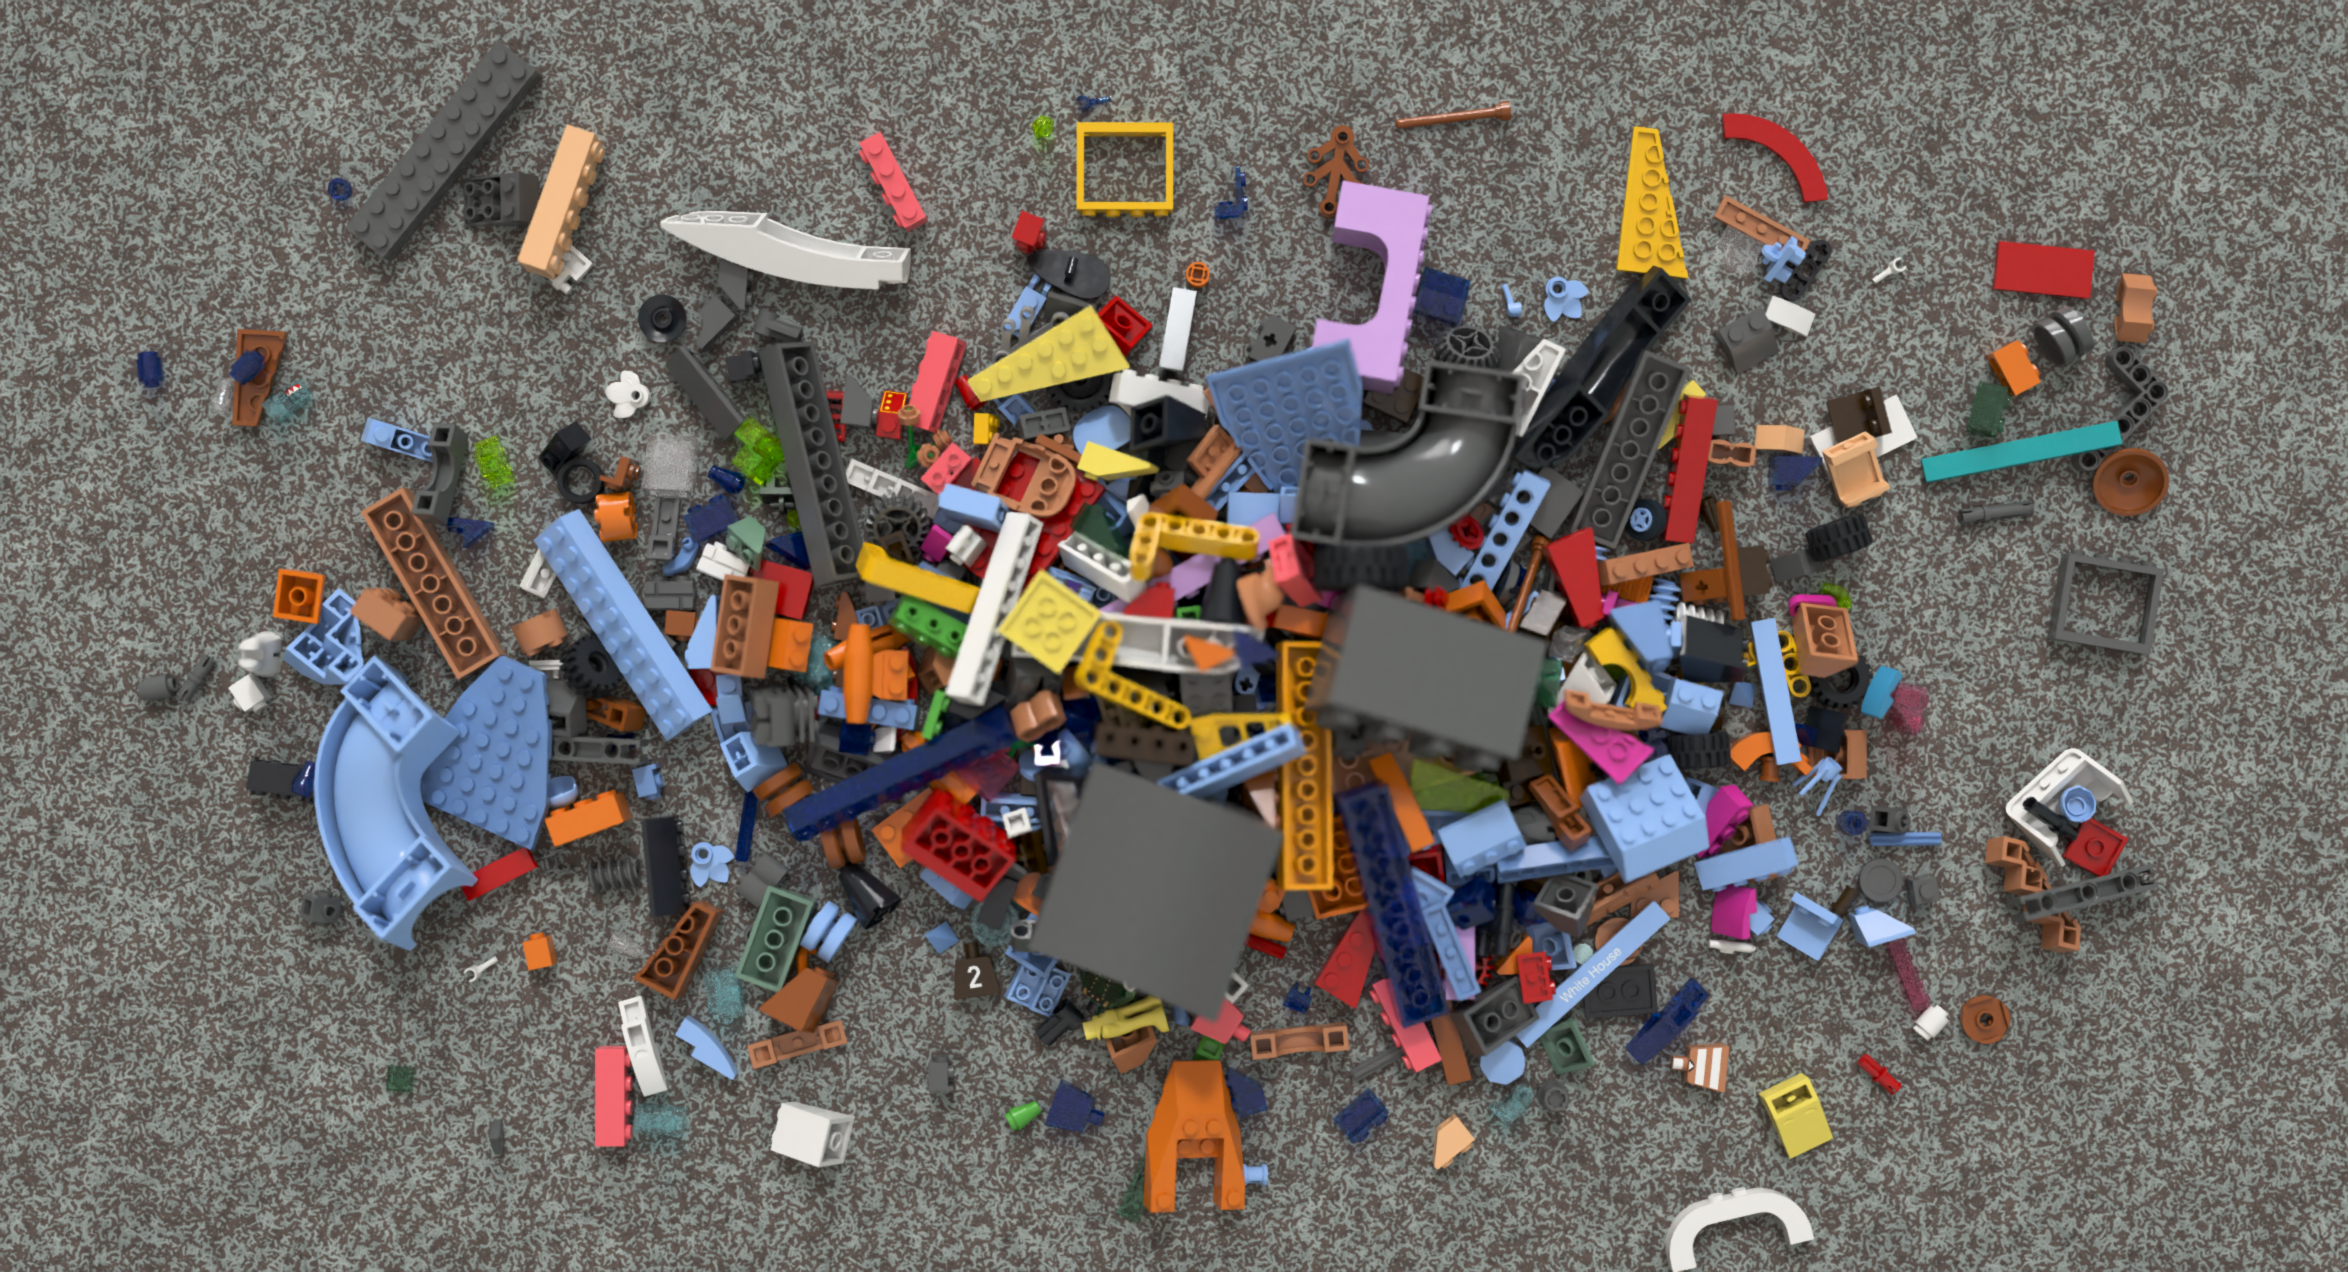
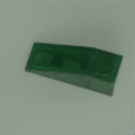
M1084 502L1069 527L1130 562V553L1114 520L1106 515L1108 510L1097 503L1092 506Z

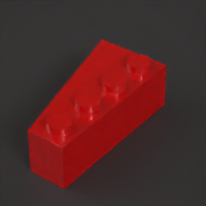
M1376 906L1355 912L1313 980L1317 986L1354 1009L1357 1007L1381 931L1373 926V923L1382 911Z

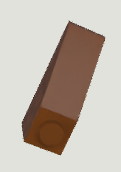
M609 694L597 700H593L592 696L586 699V716L622 732L642 730L646 713L643 705Z

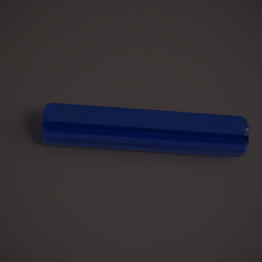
M746 791L744 796L735 860L740 862H746L749 859L758 802L752 791Z

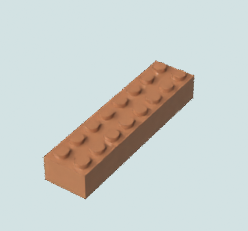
M402 487L362 510L361 514L458 680L467 679L493 664L500 656H506L507 654L432 525L425 524L411 513L415 500L412 490Z

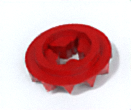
M1470 515L1452 526L1448 533L1454 536L1452 541H1457L1459 548L1465 547L1467 551L1476 550L1484 540L1481 525ZM1464 528H1466L1467 537L1464 536Z

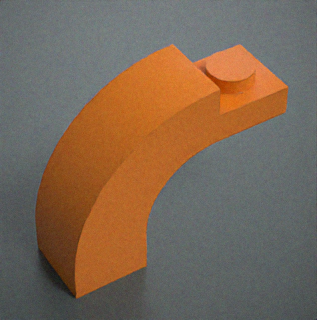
M1770 732L1750 733L1730 745L1731 762L1739 770L1745 771L1761 755L1773 753ZM1800 752L1801 761L1789 764L1801 775L1807 776L1813 768L1808 764L1810 760Z

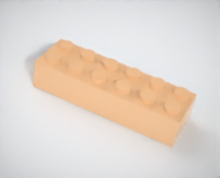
M566 125L517 260L528 272L555 280L557 275H561L563 271L564 261L562 258L564 252L568 253L571 249L573 230H577L579 227L581 208H585L588 202L589 195L587 191L589 186L593 185L596 180L597 172L595 169L597 164L602 162L605 153L603 145L594 133Z

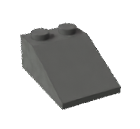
M1518 976L1479 994L1475 999L1466 1001L1449 1013L1470 1054L1474 1056H1487L1539 1019L1532 1003L1523 1004Z

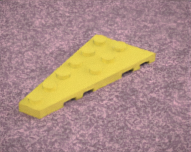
M1092 305L971 377L968 379V383L980 402L1128 369L1130 365Z

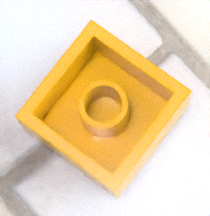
M974 413L973 444L981 446L990 445L994 434L998 433L1000 426L998 416L989 413Z

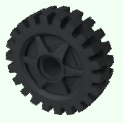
M1116 371L1088 377L1083 381L1075 380L1046 387L1047 392L1051 395L1054 403L1057 402L1059 407H1065L1069 412L1073 410L1077 411V413H1082L1083 411L1087 413L1092 412L1093 409L1097 410L1103 403L1105 404L1108 401L1113 374Z

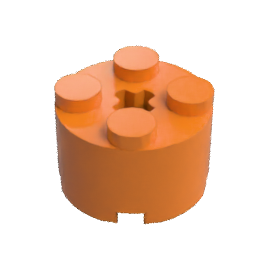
M630 491L596 495L598 509L594 510L596 524L601 523V528L599 529L601 542L637 538L638 523H635L634 512H636L633 494Z

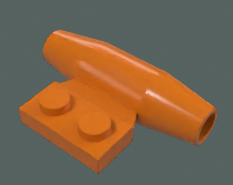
M890 624L870 630L873 654L882 650L896 651L912 641L904 634L895 630ZM847 639L824 653V662L829 670L833 671L844 668V651ZM909 664L907 682L915 677Z
M850 624L844 651L843 699L846 722L867 723L872 695L885 700H907L908 651L882 650L873 654L870 625Z
M1268 878L1248 933L1262 938L1289 942L1292 938L1295 924L1273 912L1279 908L1287 891L1278 889V881Z

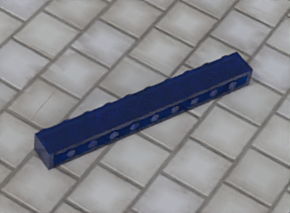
M1002 706L782 809L790 834L799 843L809 841L814 836L824 831H830L843 822L854 820L858 815L875 810L888 801L897 800L903 794L912 790H918L933 780L942 779L948 773L957 769H963L978 759L987 758L993 752L1010 747L1013 743L1019 741L1011 717Z

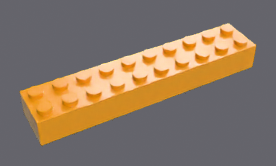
M1281 642L1276 644V714L1290 712L1294 728L1300 732L1306 751L1305 755L1277 766V791H1279L1277 815H1280L1279 831L1284 833L1277 853L1278 889L1282 890L1333 889L1331 730L1315 725L1317 713L1303 709L1321 642ZM1278 721L1277 724L1281 727V723Z

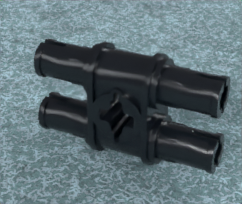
M1499 883V898L1496 906H1494L1495 886L1480 884L1479 903L1475 908V957H1490V942L1493 935H1495L1493 955L1501 958L1509 957L1510 937L1514 934L1513 918L1516 912V908L1513 906L1514 884Z

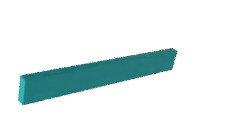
M2112 421L1921 459L1925 483L1927 484L2117 447L2123 443L2118 422Z

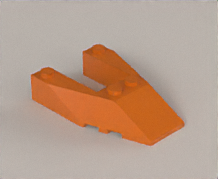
M1172 1061L1162 1088V1096L1154 1110V1118L1146 1132L1143 1205L1150 1212H1174L1177 1158L1215 1157L1213 1203L1221 1210L1244 1209L1245 1176L1241 1133L1221 1061Z

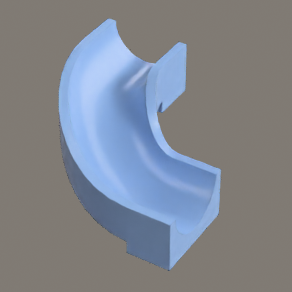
M374 655L341 690V693L346 698L335 710L324 731L315 764V809L326 853L341 885L355 904L353 906L354 910L382 940L412 951L417 945L412 939V928L424 908L442 893L458 886L472 887L479 880L451 851L434 828L425 810L420 790L421 778L426 768L461 732L412 691L406 684L409 678L402 671Z

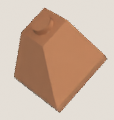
M1146 1012L1133 1015V1016H1131V1017H1129V1018H1133V1017H1135V1016L1144 1014V1013H1146ZM1146 1026L1122 1036L1106 1038L1105 1042L1112 1060L1119 1072L1123 1074L1145 1062L1157 1043V1038L1152 1026Z

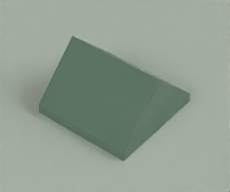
M1571 1016L1557 1021L1539 1037L1556 1075L1595 1065L1576 1021Z

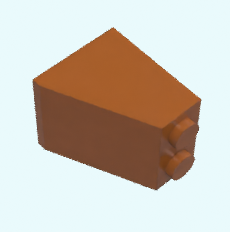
M817 966L815 969L806 968L761 1005L759 1010L800 1032L814 1033L840 980L834 978L835 973L826 968Z

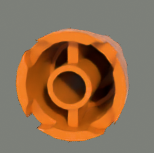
M909 729L900 739L903 742L900 746L933 790L936 786L941 790H948L955 796L956 800L963 804L968 803L980 790L981 786L978 782L983 786L987 783V780L981 774L978 775L969 766L957 760L932 740L921 737V731L915 730L912 732Z

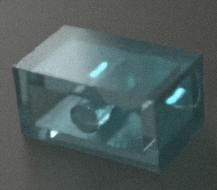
M739 965L710 969L707 972V976L704 977L705 988L710 991L711 1000H708L709 1014H713L714 1020L743 1016L746 1013L742 981L740 978L735 977Z
M640 1103L635 1107L633 1132L682 1136L686 1132L688 1107Z

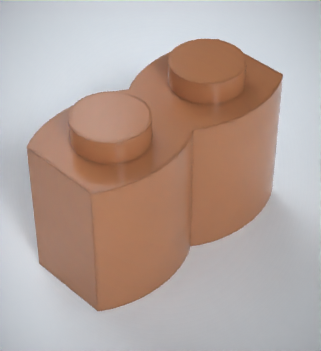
M1711 440L1707 464H1725L1734 468L1752 466L1755 462L1756 447L1749 443L1731 444L1725 440Z
M1050 690L1038 692L1029 702L1019 703L1010 712L1017 738L1026 743L1041 737L1046 731L1060 726L1066 720L1059 696Z

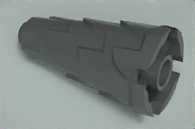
M1539 802L1509 809L1526 846L1556 842L1554 827Z

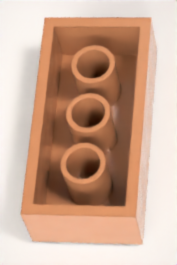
M725 574L711 671L765 679L779 582Z

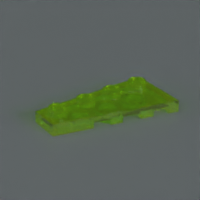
M1414 758L1411 791L1419 808L1476 813L1503 799L1508 806L1510 793L1508 789Z

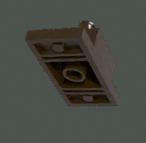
M1530 712L1518 759L1501 761L1496 771L1502 800H1505L1508 807L1537 800L1529 790V784L1545 775V773L1554 772L1543 724L1533 726Z

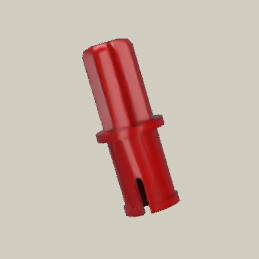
M1863 1054L1860 1057L1858 1065L1872 1077L1873 1082H1878L1890 1095H1894L1895 1091L1898 1092L1902 1084L1887 1072L1885 1066L1879 1065L1868 1054Z

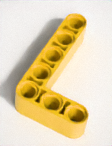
M1145 513L1139 519L1130 554V576L1136 581H1146L1151 577L1158 547L1245 561L1253 560L1258 554L1259 534L1255 529L1157 513Z
M863 542L855 565L860 576L869 582L969 614H973L981 590L971 584L890 559L883 548L868 542Z
M1107 621L1096 625L1075 676L1078 687L1166 728L1180 729L1188 726L1191 720L1188 709L1108 672L1122 637V627L1116 621ZM1106 626L1112 631L1110 639L1104 634ZM1097 649H1099L1103 655L1102 660L1100 662L1095 658V652ZM1088 672L1092 673L1094 678L1091 685L1086 681V674ZM1110 682L1115 685V692L1113 694H1110L1108 691V684ZM1131 692H1134L1137 696L1135 704H1132L1130 701ZM1153 702H1156L1158 705V712L1156 714L1151 710ZM1174 712H1177L1180 717L1177 724L1173 721Z
M1778 631V635L1783 636L1785 640L1783 647H1781L1783 664L1788 657L1794 663L1791 670L1785 669L1789 695L1804 697L1811 690L1808 675H1801L1797 648L1791 634L1787 631ZM1753 640L1749 641V652L1744 653V658H1748V667L1757 664L1756 656L1753 654ZM1682 668L1678 672V679L1683 680ZM1796 680L1802 683V689L1798 693L1793 690V683ZM1694 683V684L1703 685V684H1706V683Z

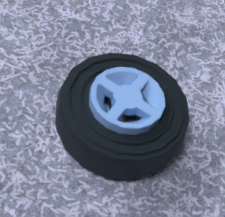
M1639 499L1635 501L1625 525L1627 532L1638 541H1653L1659 538L1664 532L1667 523L1665 509L1659 502L1653 499Z

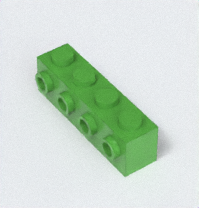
M904 594L900 597L888 623L894 625V629L898 632L908 633L915 637L918 643L925 646L929 645L935 648L939 655L951 657L956 661L968 626L918 597Z

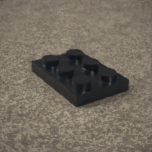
M1654 964L1618 966L1583 997L1584 1017L1597 1018L1658 1013Z

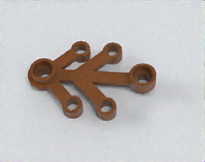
M1345 125L1334 128L1331 133V140L1319 148L1309 150L1307 154L1308 161L1311 164H1317L1322 156L1335 149L1333 159L1314 172L1305 173L1302 180L1306 187L1311 188L1316 185L1318 180L1331 172L1326 199L1319 206L1320 215L1326 219H1331L1337 214L1338 204L1335 199L1340 174L1345 181L1363 184L1356 180L1343 161L1344 152L1346 151L1355 163L1354 168L1358 173L1366 172L1369 167L1368 160L1361 157L1353 145L1354 133L1352 129ZM1344 133L1347 139L1340 141L1338 135ZM1316 152L1319 158L1312 160L1310 154ZM1363 161L1366 164V168L1359 169L1357 163ZM1307 176L1314 178L1312 184L1306 182L1305 178ZM1331 204L1333 211L1327 212L1324 206Z

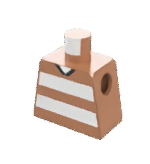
M1725 1043L1686 1045L1685 1056H1671V1070L1683 1071V1080L1688 1083L1725 1092L1729 1046Z

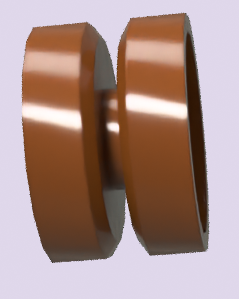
M797 761L752 790L758 801H763L771 795L774 796L775 799L764 807L770 819L782 811H788L803 801V797L815 790L809 779H804L796 785L792 783L803 773Z
M854 810L840 813L839 824L833 815L819 819L822 845L831 869L844 867L847 857L853 864L866 861L864 839Z

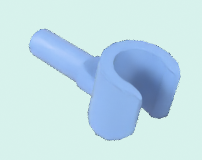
M1502 285L1507 302V315L1510 317L1520 316L1522 313L1521 303H1513L1508 285Z

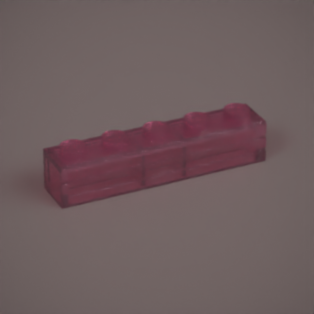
M1899 938L1885 942L1912 1009L1918 1012L1930 1007V997L1925 993L1923 989L1925 985L1917 975L1919 971L1912 963L1913 957L1906 949V940Z

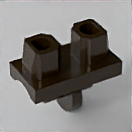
M1032 830L1018 835L1020 852L1016 853L1015 861H1022L1023 868L1027 869V873H1047L1046 853L1042 850L1041 846L1044 843L1042 830Z

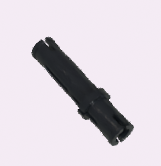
M2034 797L2025 799L2023 809L2046 824L2050 831L2060 834L2067 841H2073L2078 837V829L2069 824L2064 816L2055 814Z

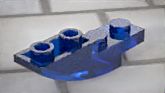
M1689 978L1660 1013L1653 1014L1626 1045L1625 1049L1641 1065L1645 1064L1688 1026L1698 1015L1697 1009L1710 995L1694 978Z

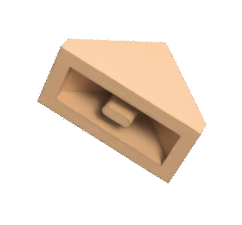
M1756 425L1754 446L1757 450L1802 454L1805 430L1787 425Z

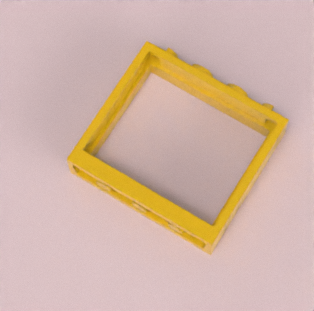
M1077 122V213H1082V216L1096 217V213H1106L1107 217H1120V213H1130V217H1144V213H1154V217L1168 216V213H1173V122ZM1084 136L1166 137V202H1084Z

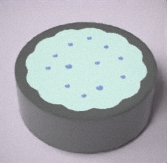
M1578 941L1572 945L1575 962L1578 965H1582L1595 953L1592 945L1586 941Z

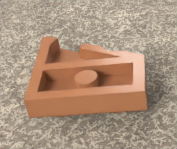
M1673 870L1659 878L1661 886L1654 890H1649L1647 894L1630 902V917L1634 918L1652 900L1669 917H1679V871Z

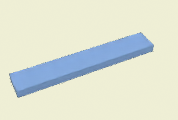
M1775 618L1749 622L1775 764L1781 765L1801 761Z

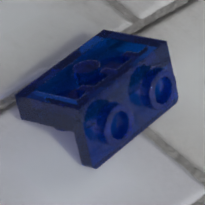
M1368 1087L1332 1119L1346 1134L1351 1143L1354 1144L1356 1141L1360 1143L1370 1134L1368 1131L1373 1126L1379 1127L1387 1120L1388 1117L1386 1115L1389 1111Z

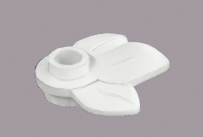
M622 371L621 382L610 384L605 389V394L610 401L616 403L614 417L629 418L634 415L637 408H642L649 403L651 394L649 389L640 383L637 374L631 371ZM639 392L640 397L636 400L635 395Z

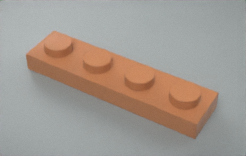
M1726 195L1713 216V219L1764 246H1773L1776 242L1780 243L1782 247L1779 251L1791 236L1798 239L1797 246L1804 252L1810 242L1809 239Z

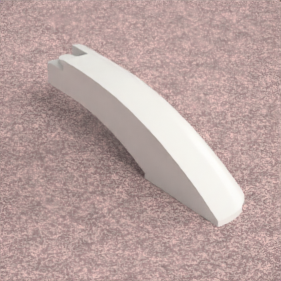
M698 211L682 215L681 219L679 215H674L660 222L661 228L711 254L744 267L786 279L818 285L862 289H879L883 282L889 284L907 283L909 279L911 248L861 246L827 240L773 221L768 218L767 213Z
M1101 611L1102 614L1069 660H1082L1096 625L1102 622L1116 621L1122 627L1123 633L1111 664L1167 671L1221 674L1241 667V665L1253 657L1262 642L1264 630L1258 632L1254 626L1215 624L1192 619L1123 615L1120 612ZM1106 626L1104 634L1110 639L1112 631ZM1186 634L1233 649L1234 654L1229 659L1200 672L1184 641V635ZM1013 642L1012 656L1034 657ZM1097 649L1095 652V658L1100 662L1102 660L1103 655L1102 652L1099 649Z

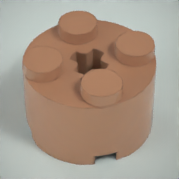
M557 608L511 627L522 653H526L527 657L544 650V645L546 644L551 648L568 640L566 637L568 635Z

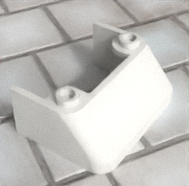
M2075 748L2065 750L2006 805V812L2010 819L2040 851L2061 867L2065 865V862L2055 846L2058 842V835L2050 831L2048 826L2034 815L2023 809V802L2026 798H2036L2057 815H2062L2058 807L2059 797L2066 789L2077 785L2092 791L2096 802L2103 801L2114 793L2129 805L2133 803L2122 780Z

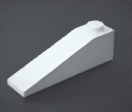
M1545 339L1513 371L1514 373L1525 374L1528 379L1519 438L1521 439L1544 400L1566 351L1565 348Z

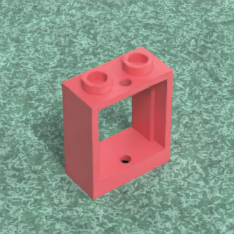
M952 442L923 475L921 480L939 495L945 489L946 484L951 485L973 460Z
M1290 533L1269 541L1275 581L1279 587L1300 608L1323 600L1321 591H1318L1314 586V581L1310 582L1314 578V557L1297 539L1290 537Z

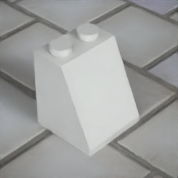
M1586 648L1548 709L1549 714L1564 700L1565 689L1589 693L1590 702L1601 704L1609 702L1617 684L1603 665L1596 664Z
M797 1102L782 1103L777 1114L776 1129L772 1135V1151L816 1167L844 1163L855 1119L854 1116Z

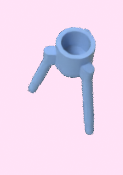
M1830 757L1822 758L1807 776L1802 775L1792 783L1793 786H1797L1816 772L1817 775L1799 792V795L1803 796L1820 779L1825 782L1832 780L1816 812L1817 816L1821 815L1837 782L1842 778V775L1839 773L1842 767Z

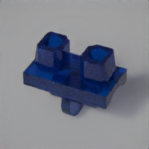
M1656 727L1639 729V737L1642 739L1643 744L1654 749V752L1648 757L1651 761L1668 755L1667 746L1662 743L1668 735L1665 730L1658 732Z

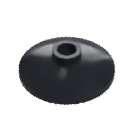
M665 294L648 298L642 304L638 314V323L643 334L649 339L660 343L670 342L678 338L684 331L687 321L683 305L676 298ZM663 315L668 317V321L665 324L660 322V318Z

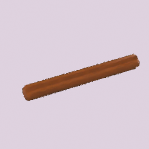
M1728 500L1717 502V512L1732 621L1744 620L1746 615L1731 501Z

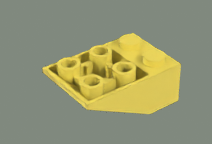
M1803 1073L1758 1093L1789 1159L1833 1139L1818 1096L1809 1078Z

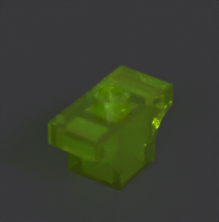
M498 435L474 443L476 453H473L481 475L487 479L491 489L516 481Z

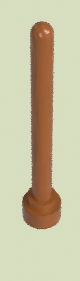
M1502 101L1493 108L1398 119L1395 122V126L1398 129L1491 117L1507 121L1511 120V107L1509 101Z
M1536 535L1533 537L1530 546L1533 555L1506 631L1513 633L1517 631L1541 558L1545 556L1542 546L1551 543V540L1545 536Z

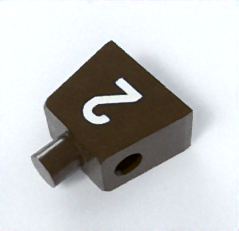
M978 941L964 943L966 957H960L955 960L954 999L1000 994L1001 985L991 954L980 955Z

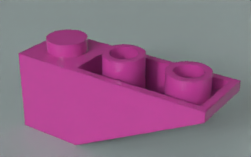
M1736 785L1722 786L1708 803L1705 818L1709 848L1697 854L1699 858L1717 855L1721 851V845L1724 841L1734 835L1736 826L1749 816L1748 812L1753 807V804Z

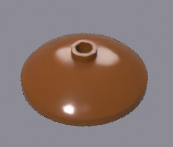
M2128 448L2109 455L2100 463L2094 473L2092 486L2094 495L2103 508L2117 515L2134 516L2148 512L2163 500L2169 487V474L2164 462L2154 453L2139 448ZM2132 473L2131 477H2124L2125 474Z

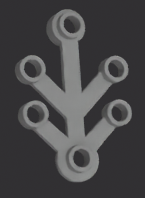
M1024 306L1020 312L1021 326L1018 343L1010 348L1011 334L1015 331L1016 323L1013 319H1004L1001 324V346L994 350L992 363L994 364L1001 360V355L1008 356L1059 325L1060 323L1057 321V318L1067 320L1070 318L1069 315L1065 312H1056L1052 316L1051 322L1029 335L1035 310L1031 306ZM1029 312L1031 313V316L1026 317L1023 313ZM1010 324L1012 329H1006L1004 325Z

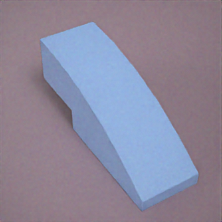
M688 1015L675 1035L696 1047L691 1054L692 1057L733 1080L739 1072L725 1047L703 1024Z

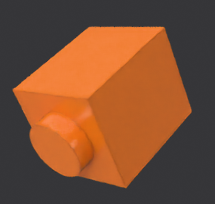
M544 932L529 935L530 939L523 942L528 971L552 966L557 963L552 935L544 936Z

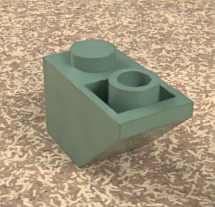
M749 516L727 526L726 544L730 550L738 554L755 571L760 570L766 529L752 516Z

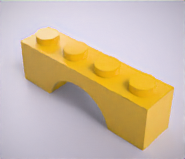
M1605 628L1583 644L1596 664L1605 665L1613 663L1620 666L1627 673L1630 680V693L1624 703L1627 708L1633 709L1635 703L1640 702L1660 706L1661 712L1667 709V706L1664 704V701H1666L1664 695L1659 689L1655 690L1650 683L1652 681L1651 676L1645 669H1640L1636 663L1638 661L1637 656L1631 649H1626L1622 643L1625 639L1617 629Z

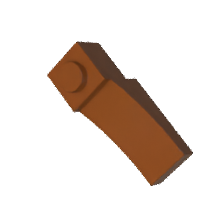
M1550 773L1529 784V790L1549 817L1556 831V836L1569 851L1590 840L1592 829L1577 813L1579 807Z

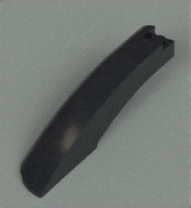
M1652 266L1638 283H1632L1584 340L1536 411L1513 454L1516 459L1529 466L1539 468L1559 465L1570 459L1609 416V410L1631 376L1641 350L1649 351L1662 333L1692 300L1663 268Z

